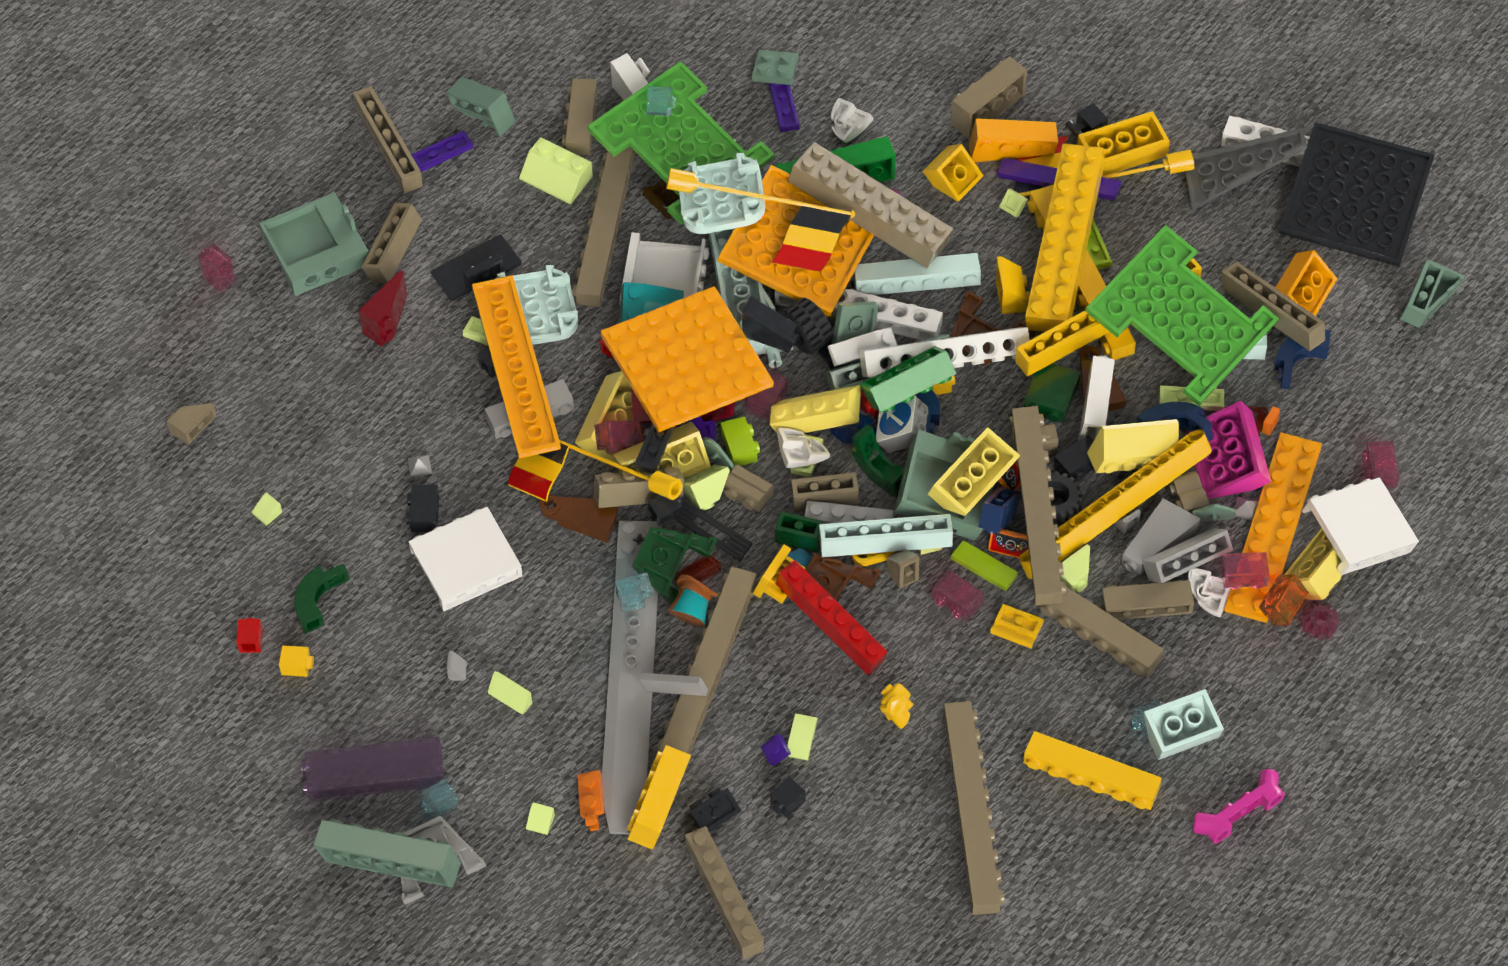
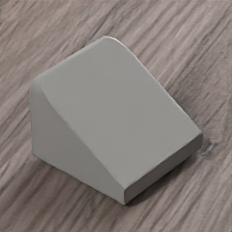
M1138 509L1127 513L1116 521L1114 525L1122 533L1127 532L1139 524L1141 511Z
M449 651L447 660L448 679L464 681L466 679L467 662L454 651Z

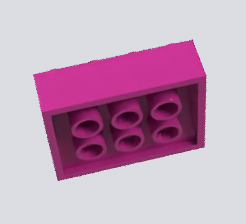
M1239 401L1205 417L1212 424L1213 439L1209 441L1212 451L1194 466L1207 498L1212 499L1249 492L1270 483L1271 479L1252 410ZM1185 430V431H1186V435H1188L1189 433H1191L1190 431Z

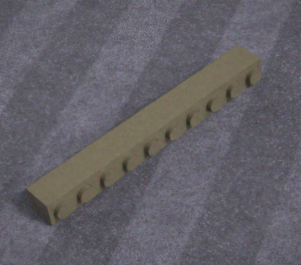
M630 146L615 157L609 152L603 155L604 169H600L599 181L601 182L600 185L596 186L595 190L597 200L592 203L591 212L593 217H589V234H585L584 246L586 248L585 251H581L580 263L582 265L577 268L576 273L578 283L573 285L572 296H576V304L601 307L636 153Z
M1038 406L1013 408L1012 420L1016 452L1020 455L1017 460L1036 606L1062 603V594H1066L1065 581L1060 580V575H1064L1063 563L1058 562L1057 557L1061 556L1060 543L1055 541V538L1059 537L1058 525H1053V519H1056V509L1050 503V500H1054L1053 487H1048V482H1051V471L1046 469L1045 465L1049 463L1048 450L1044 451L1043 445H1047L1046 433L1041 432V427H1044L1043 414H1039Z
M731 566L729 574L724 575L722 586L724 587L722 592L718 591V596L715 599L716 607L714 610L711 609L708 616L709 625L707 628H703L701 634V645L695 648L693 665L689 664L686 676L701 677L708 688L707 695L679 694V701H675L672 707V719L667 720L664 733L666 734L664 739H660L658 742L657 752H663L665 746L668 745L691 754L757 585L756 573Z
M971 701L944 703V719L972 915L1000 913L1001 904H1004V893L998 887V884L1001 883V872L996 870L995 863H998L997 849H993L992 843L995 842V832L989 826V822H992L991 808L987 809L986 802H989L988 788L984 789L983 782H986L985 768L981 769L980 762H983L982 748L978 749L977 742H980V731L975 729L974 724L978 722L977 710L972 709Z

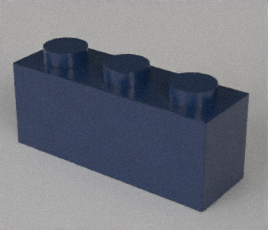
M1000 486L983 503L978 527L983 528L985 532L990 534L1000 533L1016 516L1021 492Z

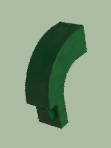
M866 424L852 438L855 445L851 449L853 457L872 482L897 498L904 468L896 465L884 455L877 443L873 427Z
M344 563L333 566L325 572L318 566L310 571L299 583L295 593L294 604L297 619L304 634L324 625L322 614L317 606L322 594L349 581L348 571Z

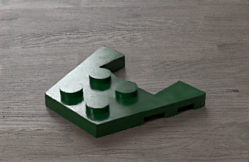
M650 527L631 567L663 598L672 604L679 593V588L672 585L671 582L687 549L689 548L708 558L717 538L700 537L697 534L688 535L678 533V531Z

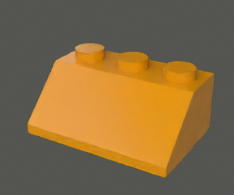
M1315 250L1295 254L1275 288L1316 316L1337 281V277Z

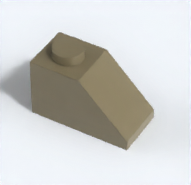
M211 403L180 407L167 420L169 432L189 445L217 417L215 407Z
M909 550L893 553L887 558V570L899 589L919 580L920 558Z

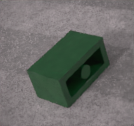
M781 511L775 527V542L818 552L820 546L819 524H823V521Z

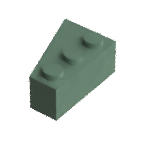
M461 77L446 91L454 108L470 118L475 116L483 121L481 125L485 128L488 125L496 130L495 134L499 137L516 122L507 102V96L501 90H496L474 80Z
M1427 259L1417 277L1400 320L1420 328L1459 289L1465 276Z

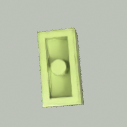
M498 671L493 673L488 694L520 714H524L532 704L531 692Z

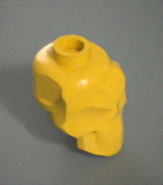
M900 683L893 686L888 684L880 692L883 696L880 700L881 706L879 708L888 721L892 720L899 729H902L907 725L910 718L908 710L913 706V703L909 700L911 694Z

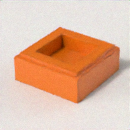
M1274 406L1271 408L1264 420L1262 433L1268 436L1271 435L1279 420V408Z

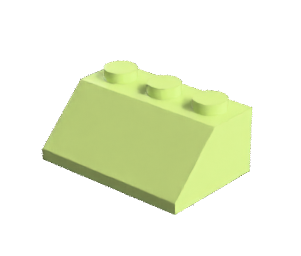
M540 137L530 149L519 179L571 204L593 177L592 162Z

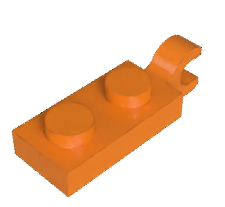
M599 770L577 775L580 815L582 818H585L586 826H590V831L599 830L598 815L605 814L602 774Z

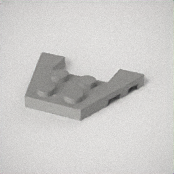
M441 816L403 833L411 838L421 836L431 842L441 840L449 843L456 855L460 857L467 875L486 867L484 860L474 852ZM401 877L402 900L404 904L424 896L417 880Z

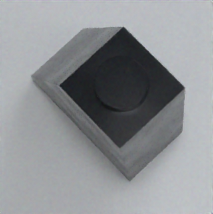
M749 297L742 310V331L746 338L789 353L792 346H796L799 340L797 324L756 298Z

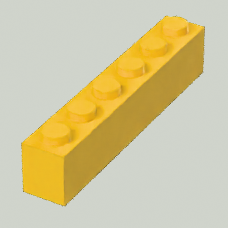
M1036 731L1033 732L1024 753L1023 763L1027 764L1031 769H1041L1053 777L1068 779L1074 785H1084L1096 793L1111 795L1118 801L1125 800L1133 803L1139 809L1146 808L1151 810L1161 786V777Z

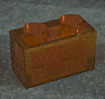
M1279 575L1268 593L1264 596L1259 608L1272 625H1289L1309 592L1296 575Z

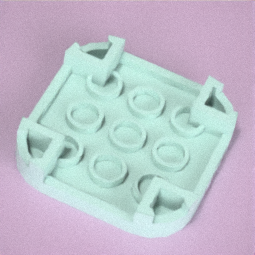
M736 153L737 159L697 166L696 161L688 163L689 167L684 170L695 173V177L699 178L698 182L764 195L758 162L756 159L753 160L746 157L744 153ZM697 186L696 190H692V193L679 191L682 218L686 228L693 233L707 234L748 226L760 220L765 213V199Z
M546 265L545 271L513 275L532 345L567 339L576 332L578 328V310H576L570 277L567 272L563 273L560 270L554 269V265ZM505 272L497 274L496 279L506 277Z

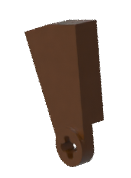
M1093 346L1083 348L1080 353L1083 408L1092 362L1087 355L1091 354L1092 357L1102 356L1100 350ZM1114 374L1112 375L1107 412L1125 408L1126 399Z
M548 495L547 502L543 500L539 502L541 514L558 521L559 526L606 543L609 542L616 526L619 506L598 508L593 498L557 497L554 495ZM550 503L554 504V507H551V509H547V506H549Z

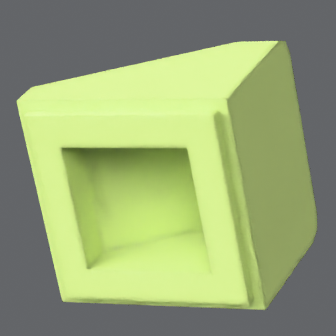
M268 493L262 496L252 510V514L266 526L282 513L280 503Z
M532 803L526 829L548 835L555 816L554 808Z

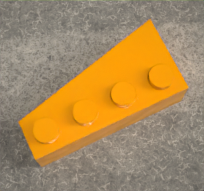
M976 119L969 140L970 157L974 162L1003 160V158L1014 159L1052 155L1055 153L1058 144L1056 122Z

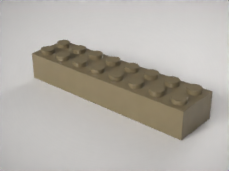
M815 142L794 164L788 182L830 208L849 212L853 210L855 216L849 218V220L926 268L930 266L946 246L954 229Z

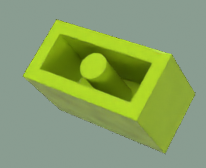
M745 416L721 422V436L729 459L734 466H743L757 462V454L760 453L758 441L753 440V427L747 423Z

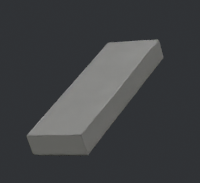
M641 673L639 681L647 692L706 696L708 692L707 686L701 677Z

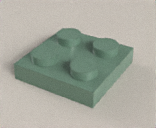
M759 50L752 74V82L792 85L799 54Z
M876 302L838 303L832 343L836 344L873 332L875 330L879 304Z

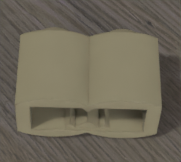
M1196 470L1183 473L1168 484L1169 494L1171 497H1175L1176 506L1190 513L1209 506L1207 495Z

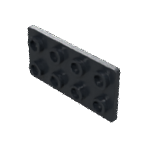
M500 234L431 270V275L447 297L454 301L473 291L472 284L497 278V274L507 273L520 266L522 261Z

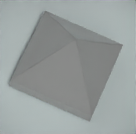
M429 455L408 458L411 477L432 474Z
M1237 497L1234 507L1236 517L1252 521L1258 501Z

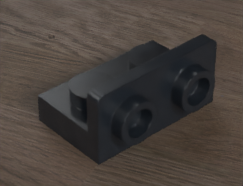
M718 787L708 793L709 799L704 802L699 799L689 805L691 810L686 812V815L688 817L691 816L698 829L706 826L708 831H711L742 810L728 788L720 790Z

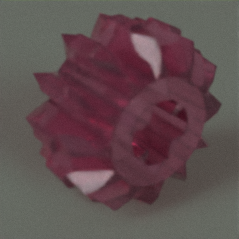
M1321 602L1318 603V606L1312 603L1309 609L1305 608L1303 611L1301 625H1303L1304 632H1310V638L1318 635L1320 641L1324 635L1329 639L1331 633L1335 634L1337 631L1339 617H1337L1336 610H1330V604L1324 607Z

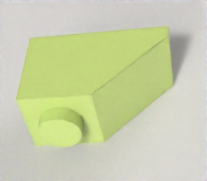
M1088 544L1062 562L1064 575H1060V580L1065 581L1066 587L1078 593L1087 587L1090 546Z

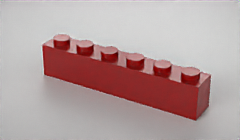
M796 560L779 573L776 585L867 675L884 662L888 651Z

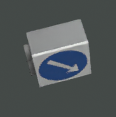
M916 396L909 402H900L894 405L895 408L889 412L879 411L876 440L888 453L908 448L918 429L926 432L928 407Z

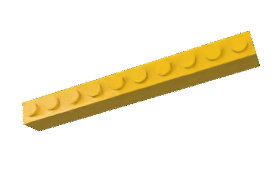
M1053 185L1031 191L1030 200L1027 202L1029 211L1031 213L1034 212L1038 228H1042L1043 231ZM1087 249L1076 297L1078 305L1080 307L1083 306L1084 310L1106 287ZM1128 327L1118 338L1111 332L1097 338L1101 341L1104 355H1108L1110 359L1117 360L1135 354L1136 342Z
M1193 258L1186 266L1197 276L1201 277L1202 267ZM1083 311L1017 347L1015 362L1028 377L1110 331L1086 311Z

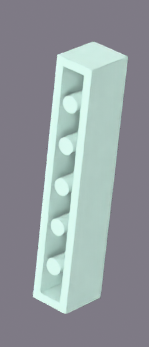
M971 253L936 257L928 268L913 259L859 264L853 274L857 292L880 295L981 285V269L978 254Z
M941 514L819 524L821 556L833 557L952 547L953 529L951 515Z

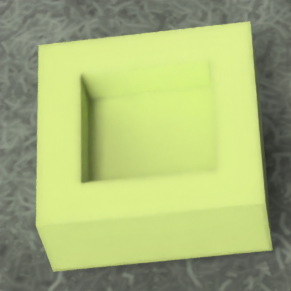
M1008 189L999 207L1014 217H1019L1028 199L1016 191Z

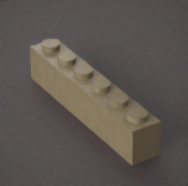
M372 86L354 92L355 108L403 193L405 194L423 187L420 169Z
M1239 262L1222 271L1223 291L1255 313L1262 306H1265L1279 318L1274 327L1308 351H1311L1325 341V323Z
M1066 587V594H1062V603L1039 605V609L1044 615L1052 616L1064 628H1070L1075 631L1081 639L1094 643L1098 650L1108 652L1117 662L1125 663L1131 667L1132 671L1137 675H1143L1148 678L1163 660V648L1068 587Z
M705 826L686 834V848L742 959L744 960L764 951V939L707 827Z

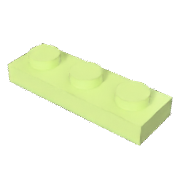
M1160 385L1159 404L1188 402L1197 405L1183 393L1186 387ZM1215 389L1202 402L1200 407L1206 411H1220L1224 409V389Z

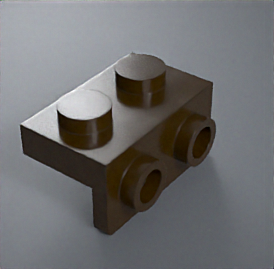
M661 178L659 184L644 188L642 195L664 217L672 219L673 217L668 213V207L679 200L680 197L673 190L666 189L667 184Z

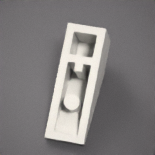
M890 327L829 345L828 350L835 367L859 361V351L897 346Z

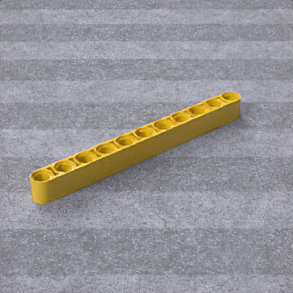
M1203 430L1192 431L1058 527L1059 537L1055 538L1056 543H1060L1061 556H1057L1058 562L1067 558L1208 456L1212 450ZM1028 549L1020 555L1019 561L1027 578L1032 579Z

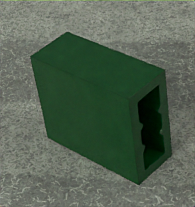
M1050 364L1035 372L1024 399V407L1038 406L1039 414H1043V417L1052 422L1064 423L1080 384L1081 372L1055 364Z

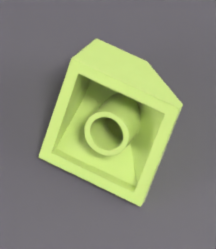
M714 464L711 468L684 479L683 493L690 503L702 510L713 507L714 502L718 501L721 497L729 474V468Z

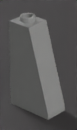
M1162 498L1123 553L1121 565L1127 571L1141 575L1145 572L1143 560L1186 541L1199 530L1200 518Z

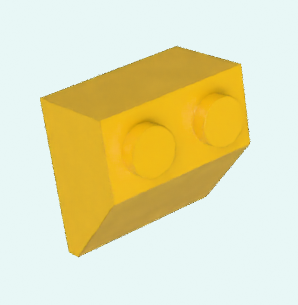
M962 144L947 146L923 170V173L933 187L957 202L984 176Z
M1001 256L997 257L995 281L1001 314L1026 312L1030 297L1029 291H1025V287H1027L1026 274L1022 275L1021 266Z

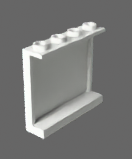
M632 232L623 283H643L683 290L684 298L703 291L704 281H701V278L706 276L707 268L704 260L709 258V248H706L705 239H702L701 246L640 241V233Z
M1380 477L1373 480L1366 479L1357 485L1349 484L1341 490L1336 491L1334 489L1322 496H1312L1307 500V505L1302 510L1303 513L1313 512L1342 562L1337 567L1340 575L1410 553L1419 542Z
M488 507L477 509L463 518H457L447 525L436 527L431 532L418 535L409 541L410 552L415 555L439 598L443 611L522 577L521 564Z

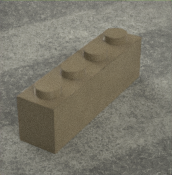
M573 78L572 86H568L570 102L566 103V114L569 115L568 118L564 119V130L567 131L562 136V146H566V150L576 155H591L593 136L587 130V126L595 120L598 94L597 79Z
M394 203L362 265L363 270L374 283L386 284L392 279L422 221V218L412 204Z
M675 467L657 469V471L682 481V491L679 495L682 499L684 477L680 469ZM626 471L622 473L605 472L594 475V499L598 508L648 504V501L659 496V494L649 490L647 480ZM637 471L649 477L652 475V473L646 471Z
M1178 579L1164 583L1152 582L1140 585L1134 583L1129 586L1112 585L1102 588L1101 601L1103 610L1118 620L1190 614L1193 612L1194 600L1190 580L1183 581Z

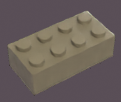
M1010 56L1004 61H1000L994 69L986 72L981 79L970 84L963 93L957 94L953 98L951 125L969 139L976 119H994L1025 95L1027 69Z

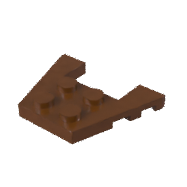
M967 290L951 337L999 330L974 316L982 306L983 298ZM1019 320L1014 328L1027 326L1025 322ZM1028 330L1029 338L1034 336L1036 331ZM1008 339L1003 342V348L1007 351L1011 345ZM988 342L984 343L982 347L985 354L990 351V344ZM965 345L962 349V354L968 356L970 348ZM992 358L985 359L984 364L980 365H987L988 363L992 362Z
M816 554L805 568L836 601L850 579L871 589L881 574L879 569L874 568L870 570L858 564L853 566L842 563L841 560L822 557Z

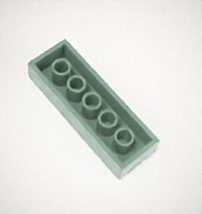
M336 819L321 821L314 842L315 848L325 862L451 888L454 886L461 864L450 844L445 841L431 842L421 836L411 838L401 832L391 834L386 833V831L380 828L366 829L356 823L346 825Z

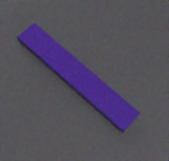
M1003 158L997 175L998 178L1047 187L1050 185L1054 186L1057 168ZM1102 177L1098 197L1115 201L1121 187V181Z

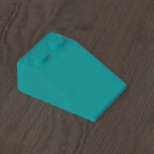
M624 282L621 287L619 323L683 299L684 291L650 284Z

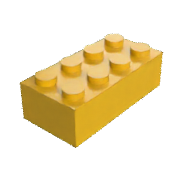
M1151 111L1079 134L1077 145L1104 148L1105 164L1102 176L1166 157L1169 151L1170 140L1154 112Z
M668 745L665 746L663 752L658 751L626 829L630 832L627 840L650 849L654 848L691 757L690 754Z

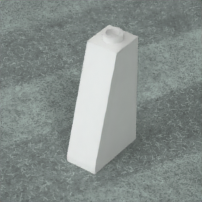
M628 53L610 62L612 87L623 100L648 84Z
M1093 356L1078 441L1088 435L1095 440L1102 426H1106L1115 359H1110L1107 356Z

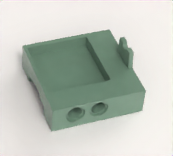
M335 192L259 223L262 238L270 252L272 251L279 262L287 283L295 296L362 269V265L369 253L356 230L353 216L349 213L346 204H341Z
M918 429L910 442L894 513L904 517L950 514L952 529H955V534L970 540H976L983 528L978 527L983 503L991 496L992 488L966 516L942 508L928 495L933 485L974 442V438H964L959 433L954 432L948 439Z

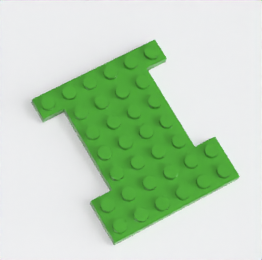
M681 61L587 126V130L613 157L630 146L666 184L670 168L684 171L689 167L688 163L696 161L697 166L737 159L736 153H744L746 157L753 160L756 159L759 168H762L772 161L775 156L762 141L745 151L695 102L696 99L707 92V87ZM673 190L680 197L679 191ZM679 199L668 207V213L682 225L684 221Z
M1165 225L1086 307L1085 311L1117 338L1130 324L1195 377L1184 389L1183 393L1200 406L1270 331L1279 318L1265 306H1262L1249 319L1186 266L1196 256L1198 251Z

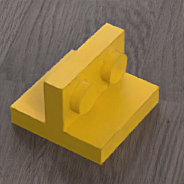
M785 544L753 592L759 598L763 593H766L781 604L787 595L776 585L779 573L794 561L788 556L791 548Z

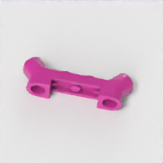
M1264 769L1259 773L1257 788L1252 792L1247 791L1242 794L1235 803L1225 805L1220 813L1216 815L1202 812L1196 813L1193 824L1194 833L1207 835L1214 844H1217L1231 835L1233 822L1259 805L1268 811L1280 803L1285 793L1278 786L1279 774L1275 770Z

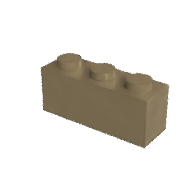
M856 472L791 479L794 511L806 510L807 501L843 505L859 504Z

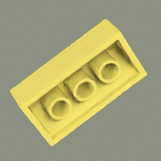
M622 371L605 377L575 441L580 448L615 462L613 454L627 449L638 423H633L631 386Z
M856 385L781 400L771 406L770 425L776 433L778 427L808 433L859 423L861 387Z
M1177 419L1102 426L1087 452L1096 473L1131 471L1142 468L1179 441V422Z
M692 422L674 429L657 469H665L666 467L679 468L685 479L711 468L700 432ZM644 442L613 454L615 462L635 471H643L634 468Z
M987 427L933 485L928 495L942 508L966 516L1020 455Z
M1322 528L1280 579V583L1308 600L1325 599L1329 595V591L1340 581L1342 576L1337 570L1342 561Z

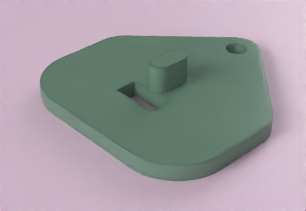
M703 437L702 441L710 460L718 465L728 467L729 472H731L735 466L722 448L713 439Z
M1212 504L1194 510L1192 514L1199 517L1200 521L1231 520L1235 518L1236 510L1219 504Z

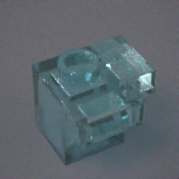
M647 572L615 581L616 595L622 612L645 607V599L653 595V589Z

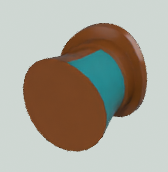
M680 575L677 581L679 593L667 609V612L690 625L704 627L708 603L711 601L712 596L717 597L718 593L689 575Z

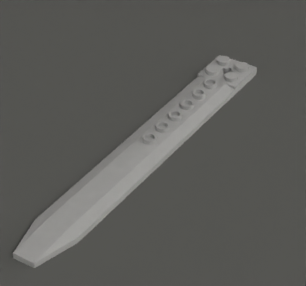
M619 521L602 767L604 809L610 834H630L626 829L647 780L652 692L645 690L639 681L641 673H654L658 592L631 566L641 547L634 540H637V538L644 540L650 527L662 529V524L658 526L656 521Z

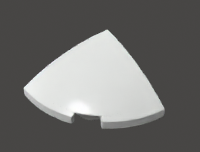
M841 98L837 99L831 112V120L835 123V128L832 126V129L836 136L845 143L862 133L874 119L871 114L857 109L853 103Z
M778 427V442L786 468L808 466L830 457L826 447L814 438L812 441L809 437L804 436V432Z
M1198 568L1190 570L1188 580H1190L1192 593L1199 606L1208 613L1221 618L1233 581L1211 576L1210 571Z

